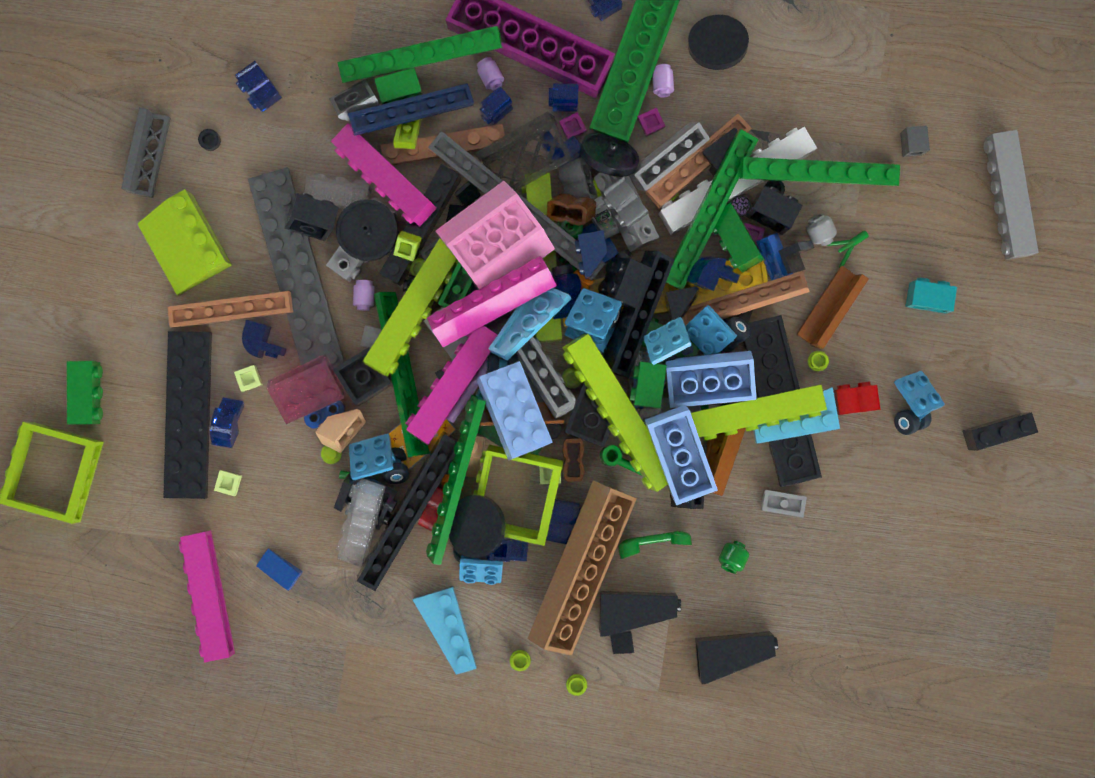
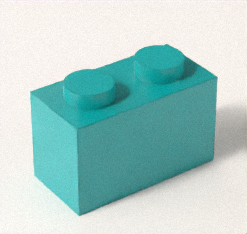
M917 278V280L909 283L906 307L945 314L954 312L957 287L950 286V282L946 281L931 283L930 279Z

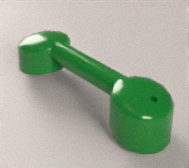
M605 446L600 451V460L605 466H616L618 464L641 475L639 471H635L629 460L622 458V452L617 446Z
M673 531L626 539L618 546L620 559L640 553V545L671 541V544L692 545L691 535L684 531Z

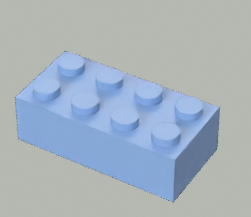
M751 351L683 357L665 361L667 365L670 408L683 405L696 406L756 400L754 359Z
M520 361L479 376L476 380L483 399L486 401V406L508 461L553 443Z
M686 405L645 419L647 429L676 505L718 490L690 410Z

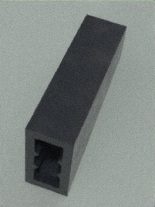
M600 591V637L677 618V612H681V599H678L676 593Z
M770 631L695 638L699 681L701 684H708L775 657V650H778L777 637H774Z

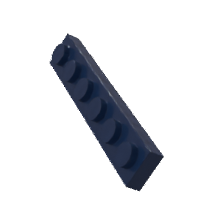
M468 83L351 112L348 113V120L353 135L356 136L473 106L474 100Z

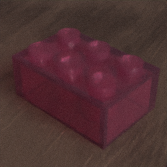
M326 354L268 380L266 388L286 424L344 398V388L333 371V367Z

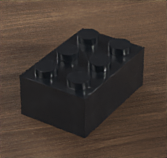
M583 383L564 432L604 448L610 434L608 428L610 424L597 411L599 406L595 400L592 401L586 393L588 388ZM621 386L626 393L627 388Z

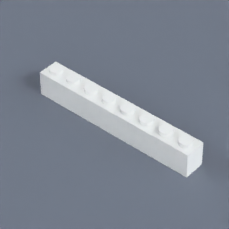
M805 127L799 130L794 128L786 133V138L773 140L768 144L769 147L762 151L760 148L754 151L751 157L802 160L812 154L817 147ZM739 177L727 203L765 180L740 179ZM704 180L697 185L698 189L693 192L687 190L679 195V200L674 203L670 200L661 207L662 210H660L658 215L670 235L691 224L712 181Z

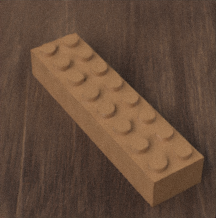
M593 480L531 628L528 640L544 650L567 655L573 654L637 498Z

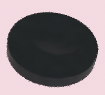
M710 15L699 20L692 27L688 36V50L691 57L697 64L707 69L724 70L731 68L745 57L748 50L749 35L747 29L739 20L727 15Z
M590 133L586 135L579 148L581 157L588 165L610 176H630L635 172L639 164V155L630 144L604 133Z
M371 199L358 200L349 204L339 215L336 223V237L341 248L352 258L365 262L376 261L385 257L395 246L398 237V224L393 213L384 204Z
M470 495L460 499L449 534L453 547L462 555L470 558L486 557L494 553L501 545L506 531L505 517L501 508L494 500L483 495Z

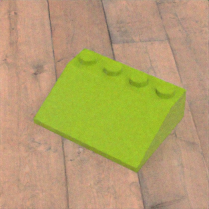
M186 189L166 199L137 223L177 296L232 266L196 199Z

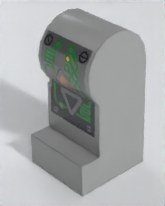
M600 196L594 199L596 201V216L591 220L598 231H604L606 240L618 234L619 229L608 207L602 200L603 197Z

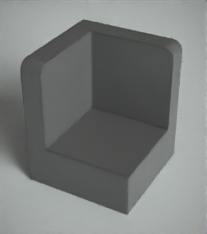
M927 126L906 127L900 133L903 157L922 156L930 151Z

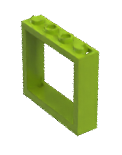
M22 422L17 431L18 439L16 445L11 451V463L5 471L6 480L4 486L0 489V504L70 524L81 522L104 442L34 422ZM33 432L85 446L66 513L14 499Z
M489 444L487 450L482 451L480 463H484L482 471L478 470L476 482L480 484L479 489L474 490L473 495L485 496L493 456L508 459L503 447ZM527 453L512 460L553 469L540 528L538 531L506 524L504 537L545 546L563 461Z

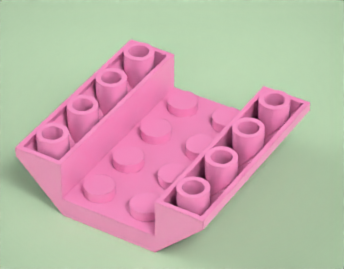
M502 181L435 231L471 277L478 289L527 264L530 260L536 259L539 256L543 259L555 250L542 226L518 194L505 181Z

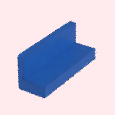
M778 233L757 240L756 243L764 258L763 261L771 281L791 275L787 274L779 250L784 248Z

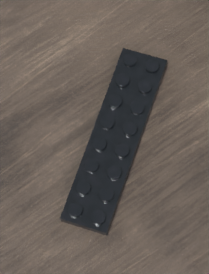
M782 315L747 323L750 328V336L744 341L746 351H751L754 359L757 397L761 398L800 389ZM811 434L769 441L780 487L822 478Z
M168 331L163 498H208L212 332Z

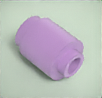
M491 57L479 61L477 72L486 89H499L502 86L504 77L496 62Z
M668 64L657 65L653 73V92L658 97H668L674 92L673 70Z
M356 280V285L353 288V306H357V310L369 311L370 307H374L375 286H373V281Z

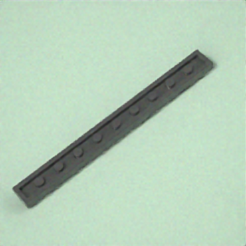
M442 131L428 147L484 194L503 181ZM517 193L544 229L555 248L554 251L580 271L578 262H582L581 253L577 254L576 240ZM601 262L590 278L591 281L605 266L604 262Z

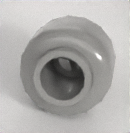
M819 214L808 220L809 224L806 226V231L813 244L826 246L833 242L832 238L836 236L837 229L830 216Z

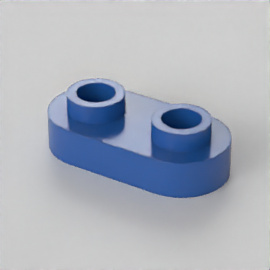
M329 399L307 410L304 415V421L308 427L318 428L328 416L345 412V405L339 399ZM332 405H335L337 407V411L335 413H332L330 411V407ZM313 414L318 416L316 422L311 420Z

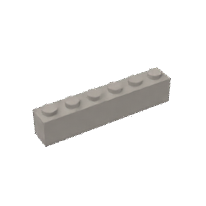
M1018 131L993 133L985 138L984 151L988 156L987 170L991 174V192L995 197L994 210L998 214V232L1002 238L1001 251L1005 255V260L1032 256L1039 252Z

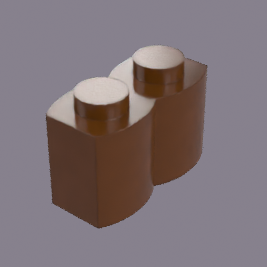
M563 193L547 202V217L554 221L567 220L574 225H584L596 216V201L591 198H576L573 195Z
M565 439L563 443V455L566 459L563 464L564 478L566 481H582L584 477V465L581 461L584 455L583 441L581 439Z

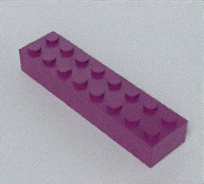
M455 0L446 18L447 28L457 34L498 26L503 48L494 51L594 98L597 97L614 62L615 53L502 0Z

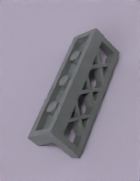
M139 107L121 189L131 194L153 198L171 120L169 116L154 114L148 109ZM154 119L163 121L162 129L157 132L152 128ZM156 138L159 143L158 148L150 152L148 143ZM151 158L154 162L153 169L146 172L143 168L144 162ZM147 178L150 183L148 192L138 190L140 182Z

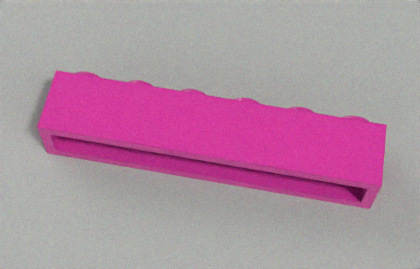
M348 123L331 140L336 146L334 151L342 159L347 157L350 160L347 164L356 172L360 169L363 172L361 177L369 185L373 182L376 185L374 189L383 198L387 195L390 198L388 203L397 211L401 209L404 212L402 216L410 224L415 222L418 226H421L437 209L361 135L354 136Z
M539 256L536 259L530 260L527 264L510 271L503 277L492 281L481 289L473 291L470 295L459 301L453 302L448 307L435 312L427 317V320L442 347H445L557 285L544 260Z
M485 326L466 335L468 340L465 344H459L454 352L457 355L452 362L448 361L442 369L444 372L440 380L436 378L430 389L433 391L429 397L424 396L418 404L420 408L416 415L412 413L406 422L408 426L406 430L427 445H429L490 353L488 348L497 337V334Z
M209 530L180 537L181 541H179V549L184 556L183 570L187 574L189 581L187 583V591L192 597L191 612L196 618L195 632L200 638V656L203 657L204 663L229 658L235 654L212 532Z

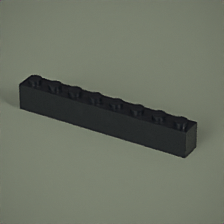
M442 431L357 574V582L376 591L447 472L450 463L454 460V447L456 442L459 441L458 439Z

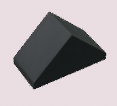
M695 286L666 292L665 302L670 321L679 317L683 319L698 297L699 288Z

